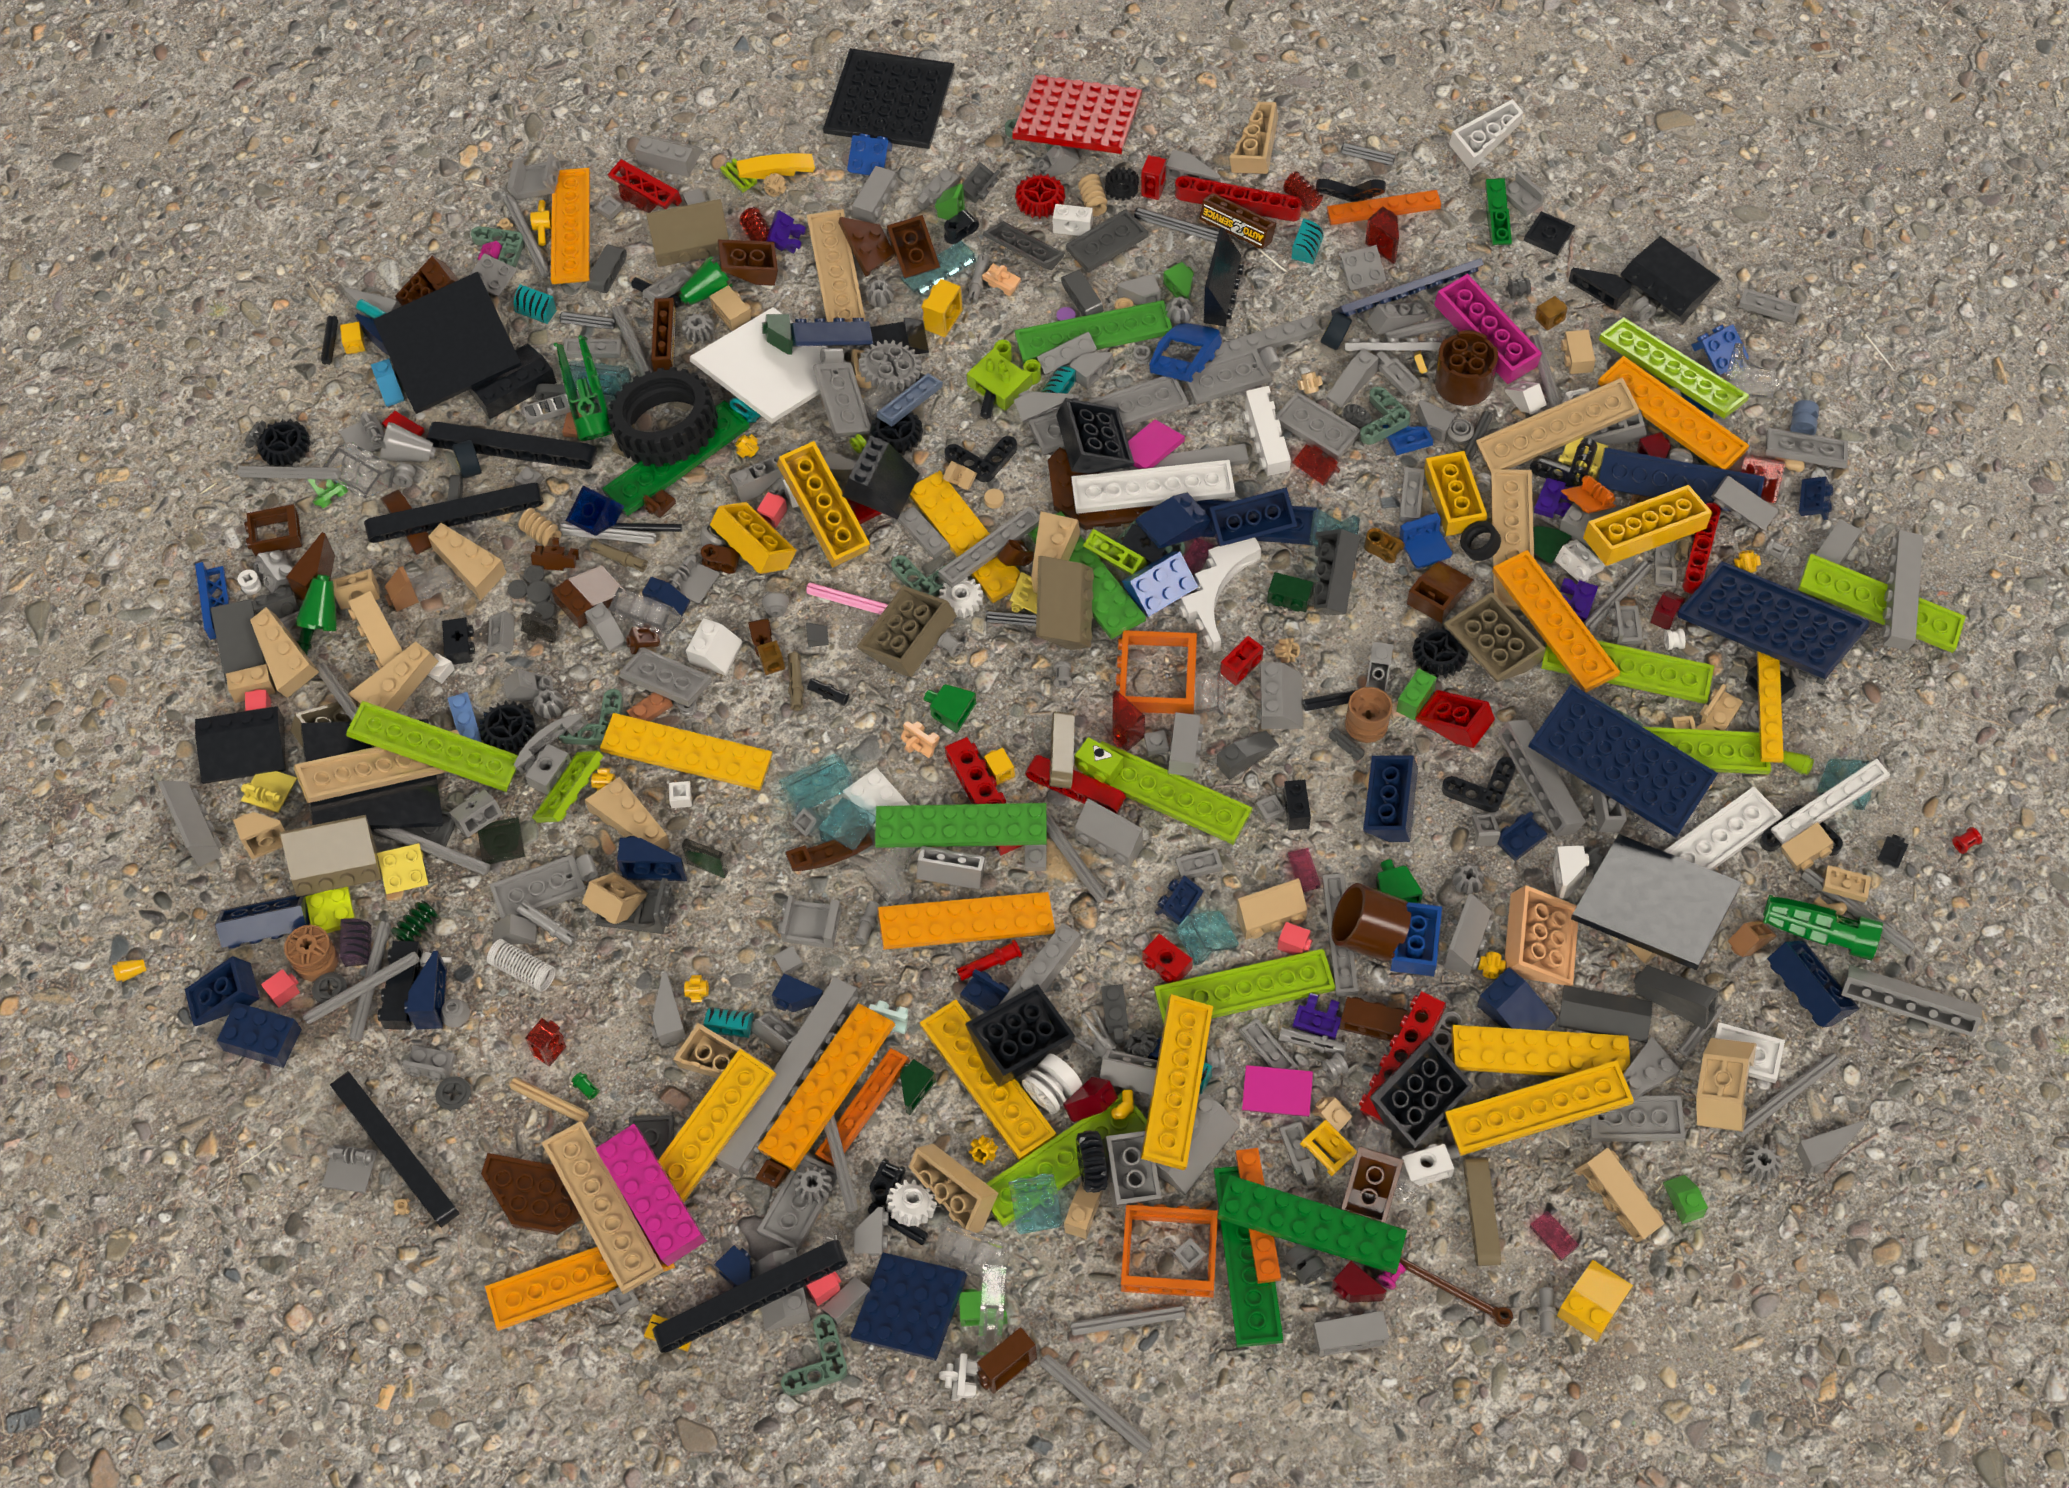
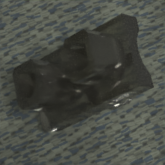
M536 611L530 614L522 613L521 631L527 633L529 641L534 642L536 638H540L553 643L556 640V631L558 630L557 619L551 617L547 621L543 620L542 615Z

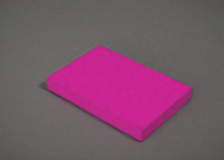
M1154 419L1128 441L1134 460L1133 466L1138 469L1153 468L1185 441V436Z
M1246 1065L1242 1111L1309 1117L1313 1071Z

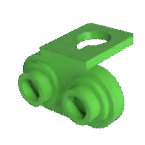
M307 479L318 495L312 502L315 506L318 505L321 508L332 503L330 499L333 495L341 497L348 492L346 480L334 484L331 479H326L327 488L324 490L316 485V479Z

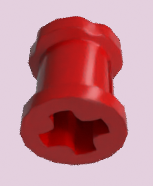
M1969 827L1966 833L1961 836H1955L1952 840L1954 847L1961 854L1967 853L1970 847L1979 845L1983 841L1981 834L1974 827Z

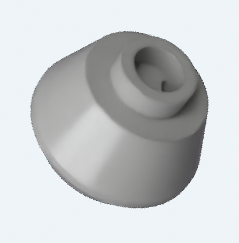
M1455 419L1451 422L1447 433L1453 443L1465 444L1473 436L1474 427L1465 419Z
M705 525L701 529L700 542L702 547L707 544L722 546L726 543V540L719 536L710 525Z
M770 592L763 597L762 605L768 615L780 617L787 610L789 598L782 592Z
M458 999L446 1001L440 1012L442 1022L446 1026L453 1028L465 1024L470 1016V1008L467 1003Z

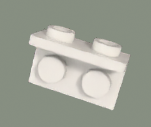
M1578 540L1563 545L1555 558V561L1577 581L1588 582L1592 575L1603 571L1605 568L1604 563Z

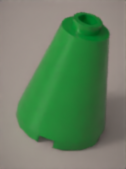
M709 256L680 289L681 294L679 297L685 305L687 303L693 305L708 299L712 294L728 286L726 281L729 278L721 271V267L717 262L714 264L711 262L712 256Z
M317 574V578H312L296 618L297 626L313 630L317 628L323 629V631H336L337 618L333 580H329L330 576Z

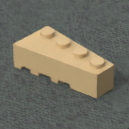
M1276 102L1257 103L1249 118L1248 126L1244 128L1243 135L1240 141L1237 142L1234 153H1231L1229 157L1231 173L1268 174L1278 122Z
M1040 511L1031 574L1033 592L1037 593L1038 556L1069 561L1080 537L1079 521L1077 519Z
M371 591L348 601L350 605L348 612L352 620L358 622L359 626H357L361 637H366L368 641L366 646L371 655L375 653L377 657L375 663L378 669H381L403 651Z
M620 776L585 799L588 811L594 816H598L608 826L610 825L616 829L623 837L635 836L642 838L664 850L670 847L667 834Z
M935 1144L916 1148L909 1165L912 1172L926 1189L930 1188L936 1201L939 1204H943L950 1212L948 1214L950 1218L961 1225V1231L965 1236L983 1231L998 1192Z

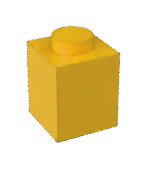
M353 322L340 325L342 344L346 354L365 351L364 333L360 323Z
M1003 747L998 750H992L984 756L990 776L993 775L997 785L1015 777L1014 766Z

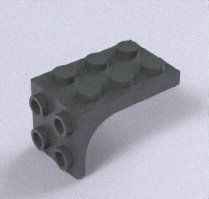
M662 878L659 889H643L647 892L646 898L627 920L613 924L597 913L596 926L664 934L665 927H668L670 923V907L673 908L675 896L672 895V886L669 885L667 878Z

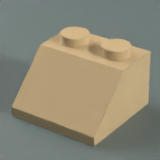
M256 812L243 814L233 820L239 838L252 860L283 847L280 832L286 830L280 820Z
M613 872L589 881L582 904L587 906L590 911L606 918L608 922L617 924L627 920L646 898L647 892Z

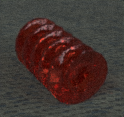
M1298 171L1291 173L1285 180L1283 185L1284 192L1301 199V207L1305 211H1313L1320 205L1323 195H1319L1320 192L1316 191L1314 185L1305 180L1304 176H1300Z
M757 207L746 209L741 214L739 222L749 240L766 242L770 228Z

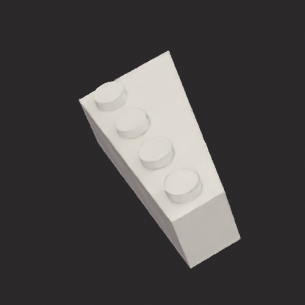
M1512 99L1454 130L1449 145L1471 171L1520 125L1524 112Z
M1269 386L1246 391L1245 411L1242 412L1244 422H1248L1249 436L1255 441V453L1260 455V467L1265 469L1267 476L1290 471L1291 463L1284 436L1280 437L1282 435L1279 419L1276 420L1274 402H1269V395L1271 393Z

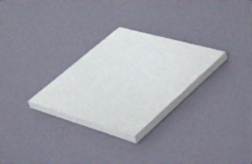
M774 307L690 356L691 363L771 424L820 394L813 365L822 364L820 350L828 348L826 346L793 347L792 355H788L768 343L766 334H762V322H765L766 314H782Z

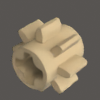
M777 173L766 176L763 181L765 192L772 197L779 196L780 193L783 194L787 188L784 177Z
M1315 371L1301 374L1302 380L1297 381L1299 390H1304L1305 394L1319 391L1318 386L1323 385L1321 376H1316Z
M1294 638L1279 639V643L1274 648V653L1277 658L1281 659V663L1295 662V658L1300 654V647L1294 642Z

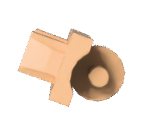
M994 263L982 275V279L988 282L989 286L993 288L998 287L1007 296H1011L1021 282V278L1007 271L1006 266L1001 265L999 267Z
M908 721L903 724L904 731L900 738L906 743L905 750L908 753L916 750L928 758L932 757L934 749L939 743V735L934 732L927 735L924 733L925 728L923 724L918 721L913 724Z

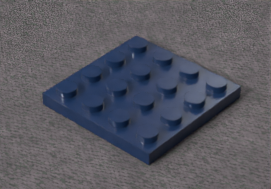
M883 1252L871 1281L870 1291L865 1297L852 1331L851 1339L936 1361L965 1284L967 1273L962 1270Z

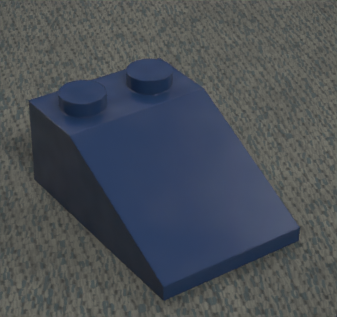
M1186 492L1170 497L1136 518L1135 522L1158 548H1163L1202 537L1211 518L1197 504L1193 497Z
M635 836L620 838L617 862L622 877L626 880L661 881L662 878H667L668 881H687L682 858L642 838Z
M438 950L432 952L410 988L408 1000H405L404 1003L405 1013H408L410 1022H413L417 1030L443 1028L440 1012L445 1003L447 968Z
M234 956L185 989L194 1026L229 1015L235 1002L250 1006L260 999L251 963Z
M1510 967L1479 996L1477 1007L1502 1028L1546 1031L1557 1020L1530 985Z

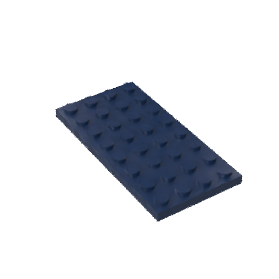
M1723 561L1678 611V618L1822 679H1826L1869 627V621Z
M1570 684L1528 745L1529 748L1677 838L1718 775L1714 770Z

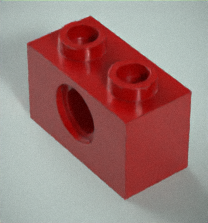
M1148 155L1141 171V196L1159 200L1166 185V159Z
M1160 933L1142 951L1144 965L1148 969H1154L1158 972L1160 977L1167 983L1181 981L1193 968V959ZM1164 959H1168V960H1170L1171 962L1165 964V963H1162L1161 961L1164 960Z

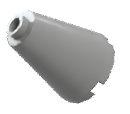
M388 422L380 460L429 462L430 458L434 459L436 448L433 447L432 442L394 423Z

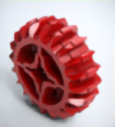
M1033 173L1031 178L1026 176V179L1021 180L1020 185H1017L1015 193L1016 204L1020 212H1024L1026 216L1031 214L1032 219L1035 216H1038L1039 219L1045 216L1048 219L1049 215L1053 216L1055 204L1064 205L1066 199L1065 189L1060 180H1056L1055 176L1050 178L1049 174L1043 176L1041 173L1039 176Z

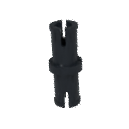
M811 678L808 683L807 690L821 695L825 700L830 699L843 706L849 700L848 693L834 688V685L830 683L827 685L814 678Z

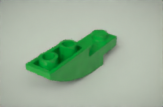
M1505 178L1486 179V213L1492 245H1511L1512 238Z

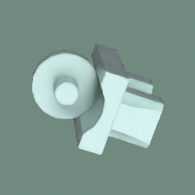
M881 1000L876 1005L870 1004L869 1009L895 1023L891 1032L906 1033L908 1023L907 1008L900 1006L897 1007L896 1011L889 1009L887 1002Z

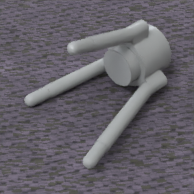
M1093 1009L1091 1012L1104 1036L1100 1035L1083 1013L1081 1017L1097 1038L1093 1044L1095 1048L1093 1049L1076 1036L1074 1041L1092 1053L1096 1059L1099 1057L1103 1059L1107 1049L1116 1051V1047L1097 1012Z

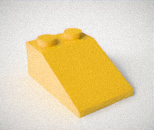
M1592 1260L1561 1305L1557 1317L1598 1342L1633 1285Z

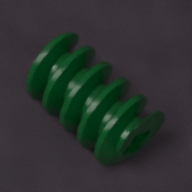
M421 900L422 903L416 902L414 905L416 909L411 908L409 910L410 915H404V922L398 921V928L393 927L391 932L399 941H415L414 935L419 938L422 937L419 932L420 929L428 930L425 926L426 923L434 924L431 917L439 919L437 912L423 900Z

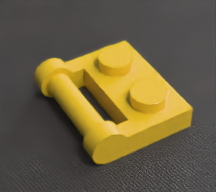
M1327 1120L1323 1121L1300 1143L1304 1149L1307 1148L1328 1169L1327 1173L1331 1177L1358 1152ZM1313 1140H1315V1141L1336 1161L1335 1164H1334V1163L1331 1161V1159L1313 1142Z

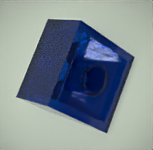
M583 485L566 521L597 536L617 523L624 505Z

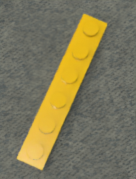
M1757 651L1760 762L1782 763L1784 756L1780 660Z

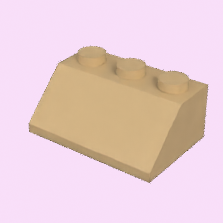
M1299 878L1238 898L1236 918L1246 940L1260 938L1265 933L1271 931L1278 932L1284 928L1286 922L1294 925L1301 924L1307 917V906Z

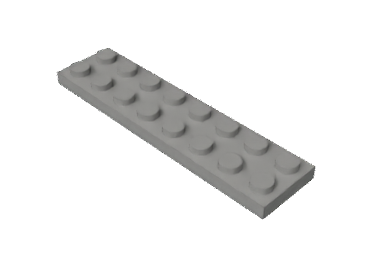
M1166 376L1087 401L1118 407L1124 428L1188 407V400L1178 380ZM1058 411L1029 420V427L1043 455L1056 451L1059 447L1065 448L1056 417Z

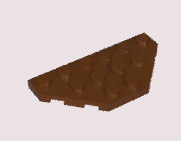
M1061 447L1048 459L1054 510L1058 513L1062 512L1065 517L1077 519L1079 526L1084 530H1091L1093 527L1098 526L1110 528L1119 527L1121 524L1133 523L1140 514L1153 508V506L1076 514L1071 476L1090 474L1071 471L1066 450Z
M487 1153L481 1175L513 1227L558 1235L582 1220L552 1164Z

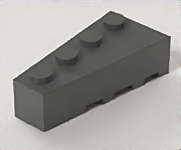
M1343 529L1316 532L1315 539L1319 541L1318 547L1315 548V556L1318 557L1315 575L1318 577V582L1315 584L1314 609L1330 615L1346 614L1360 536Z

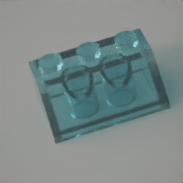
M572 360L568 362L576 390L578 389L575 381L578 379L587 378L588 385L590 386L584 361ZM594 363L604 395L614 396L617 391L621 392L623 390L622 385L626 382L628 384L631 383L629 367Z
M832 754L779 780V784L798 815L803 807H815L843 793V790L852 785L853 781L852 775L843 760L836 754Z

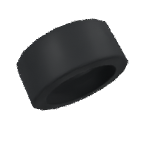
M1477 521L1465 528L1461 534L1460 544L1470 559L1484 561L1497 553L1501 545V537L1491 523ZM1482 533L1491 534L1489 541L1483 547L1478 549L1470 548L1472 541Z

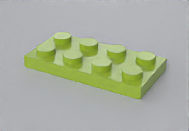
M599 751L577 752L532 818L537 823L561 821L566 816L569 806L577 800L579 791L588 784L592 772L600 766V761L604 755Z

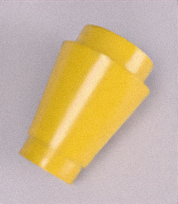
M143 959L117 961V964L112 965L117 982L121 980L122 982L127 981L147 971Z

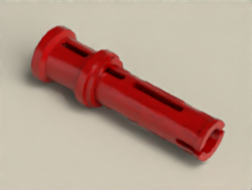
M1014 939L1011 940L1010 944L1001 948L996 947L993 953L960 968H956L961 981H964L973 976L972 972L974 969L981 972L998 964L1004 966L1009 960L1016 957L1021 958L1022 953Z

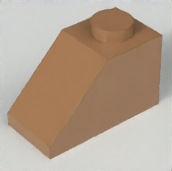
M399 567L385 585L388 594L384 595L388 605H393L396 612L419 603L404 567Z
M1763 920L1744 923L1728 942L1735 954L1746 957L1757 952L1775 939L1777 935L1763 923Z

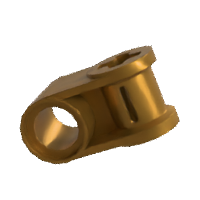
M1378 528L1369 529L1364 543L1365 550L1387 563H1394L1399 551H1402L1405 547L1403 541Z

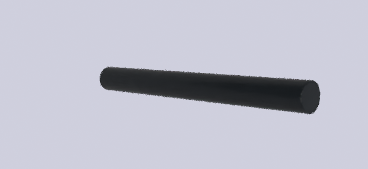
M602 524V527L625 530L682 532V524Z

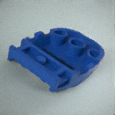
M1191 323L1176 325L1158 342L1149 364L1150 373L1192 382V375L1195 372L1201 373L1205 369V364L1214 359L1215 351L1222 344L1220 331L1212 327ZM1172 340L1202 347L1193 362L1162 356L1163 351H1166Z

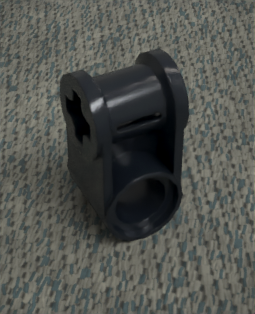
M960 211L956 216L944 223L946 231L944 235L945 241L949 244L958 243L978 229L979 221L968 211Z
M883 1159L869 1186L872 1201L880 1205L886 1204L890 1188H895V1183H901L906 1168L903 1166L897 1167L889 1163L888 1159ZM877 1189L886 1190L882 1194L875 1193Z

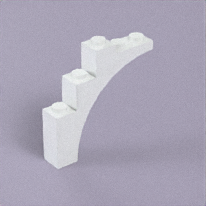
M1255 538L1209 549L1208 558L1206 559L1209 568L1195 573V581L1198 588L1194 590L1195 593L1181 597V606L1179 607L1181 617L1186 618L1188 624L1195 622L1197 630L1202 631L1204 635L1203 640L1206 647H1210L1213 653L1221 651V638L1214 618L1218 597L1225 585L1238 572L1260 560L1261 548Z

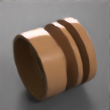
M1363 687L1356 690L1350 696L1345 727L1352 738L1360 742L1371 743L1385 736L1393 707L1391 698L1387 693L1379 688Z
M315 925L301 926L295 929L285 941V955L297 975L302 979L316 981L321 975L335 970L338 964V953L326 931L321 927Z

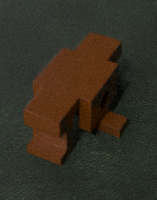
M553 537L552 546H545L543 548V546L535 545V552L531 553L532 565L544 566V569L564 571L565 568H575L576 560H579V549L570 548L568 555H564L565 547H560L559 538Z

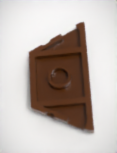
M845 217L839 218L838 223L865 277H868L875 268H880L884 262H888L893 258L894 251L880 224Z

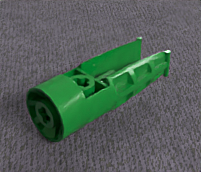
M579 335V344L591 391L594 395H591L587 378L578 379L575 381L580 399L578 398L564 347L558 343L553 345L557 347L563 384L579 441H589L610 435L613 432L608 421V408L601 383L586 342L588 338ZM595 399L599 400L600 406L596 401H594ZM588 405H591V409H589V411H586V407H588Z
M1769 895L1763 912V923L1765 924L1768 923L1778 929L1828 946L1829 943L1849 948L1848 954L1872 961L1876 953L1883 929V922L1863 916H1859L1858 920L1837 915L1836 910L1788 898L1773 897V895Z

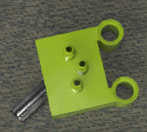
M998 340L994 344V348L967 373V385L984 396L980 416L986 420L991 418L994 404L1006 411L1014 403V399L1019 397L1020 393L1027 391L1032 385L1039 383L1041 380V365L1037 360H1027L1023 365V370L1011 363L1012 348L1011 343L1007 340Z

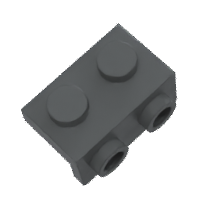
M979 162L962 183L964 195L973 203H976L979 198L983 201L989 193L987 188L989 186L993 188L998 182L997 176L1000 171L997 169L993 173Z
M291 587L279 588L272 594L260 595L252 601L256 615L265 607L276 614L279 619L299 611Z

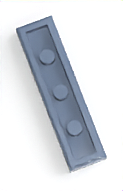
M927 373L879 410L877 418L893 426L941 389L943 382Z

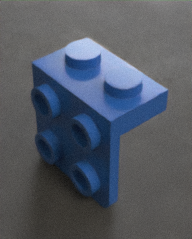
M867 134L853 135L847 170L850 173L870 176L875 166L885 168L887 151H892L893 144L886 137L877 136L876 139L870 138V135Z
M1723 324L1712 329L1713 333L1710 335L1708 333L1702 334L1697 337V342L1691 344L1694 351L1704 348L1717 375H1721L1749 359L1734 324L1726 327Z
M1438 513L1425 515L1420 519L1408 521L1400 526L1399 539L1405 544L1404 549L1417 569L1452 557V551L1439 531L1441 518Z

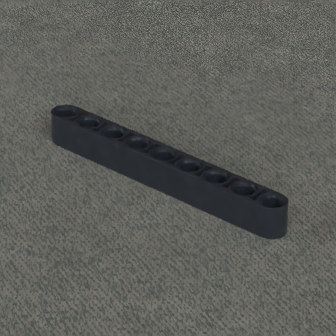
M432 422L426 436V440L432 442L435 448L453 450L454 444L471 440L476 454L587 470L592 468L597 454V448L588 443L443 422Z
M528 483L372 517L364 521L368 541L377 543L432 531L440 523L450 527L523 511L528 508H536L543 505L544 501L539 484Z
M347 1071L330 1084L332 1089L437 1224L442 1228L460 1214L351 1073Z
M829 1241L658 1324L652 1331L659 1351L666 1353L675 1350L845 1267L848 1261L840 1241Z

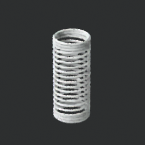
M503 939L494 942L488 951V964L519 979L539 992L545 991L555 977L556 970L553 966L545 964L542 960L529 955L525 951L523 952L520 948L507 943ZM502 945V948L500 949V951L497 954V957L495 958L498 949ZM550 970L549 976L547 977L546 981L541 985V983L546 978L548 971Z

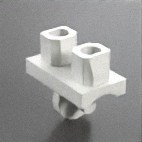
M961 1353L960 1357L955 1359L954 1364H947L946 1371L939 1372V1378L945 1380V1388H952L951 1401L958 1402L961 1398H973L976 1395V1383L965 1382L966 1375L976 1376L978 1371L977 1361L967 1359L968 1354Z

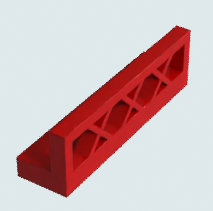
M620 159L607 174L610 179L665 210L671 203L679 206L682 202L678 190L623 159ZM620 171L622 176H616L617 172ZM630 180L633 181V182H635V183H637V184L632 185V184L630 183ZM644 188L647 189V190H649V191H651V192H649V193L645 192V191H644ZM658 196L662 197V198L665 199L666 201L663 202V201L659 200V197H658Z

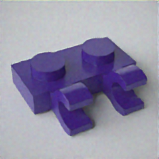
M778 210L774 215L766 242H774L775 248L780 251L786 248L794 254L796 248L800 249L801 241L797 239L800 238L801 234H805L806 228L800 224H793L794 219ZM791 234L796 239H790L789 235Z
M1546 478L1535 505L1534 513L1553 518L1555 514L1564 517L1572 505L1567 502L1559 503L1561 499L1572 502L1561 492L1563 489H1568L1565 488L1566 483Z
M1564 578L1560 592L1573 595L1571 601L1565 595L1562 596L1581 621L1585 622L1598 586L1581 580L1578 581V584H1575L1571 579Z
M1310 993L1306 1007L1299 1005L1292 1028L1321 1037L1325 1035L1328 1036V1039L1335 1040L1341 1023V1018L1336 1016L1340 1002L1331 999L1328 1011L1324 1013L1315 1010L1319 995Z

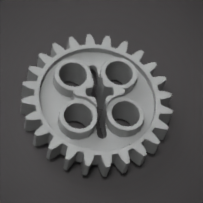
M884 340V344L877 341L876 346L870 344V349L865 347L864 352H861V357L859 358L861 377H865V382L871 381L872 387L877 384L879 390L882 387H885L886 391L892 388L896 392L897 387L904 390V385L909 388L911 383H916V379L920 377L922 366L919 354H915V349L909 350V345L902 347V342L896 345L894 340H892L891 344H888L887 340Z

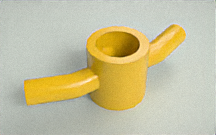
M539 200L538 211L530 213L532 230H538L539 246L546 245L545 230L552 228L550 210L545 211L546 202L544 200Z

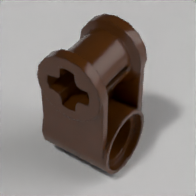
M1009 539L997 557L999 561L1007 566L1024 567L1034 560V552L1028 550L1023 540Z
M707 544L701 549L703 566L727 574L736 572L740 554L734 548Z
M769 618L748 622L752 642L758 657L757 646L772 642Z

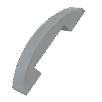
M1677 540L1655 548L1654 583L1656 586L1676 587L1677 568L1674 555L1676 553Z
M580 713L566 716L550 723L527 742L519 753L514 766L521 774H524L528 767L534 764L537 759L535 755L540 750L544 749L547 744L553 742L566 731L573 736L588 724L587 720Z

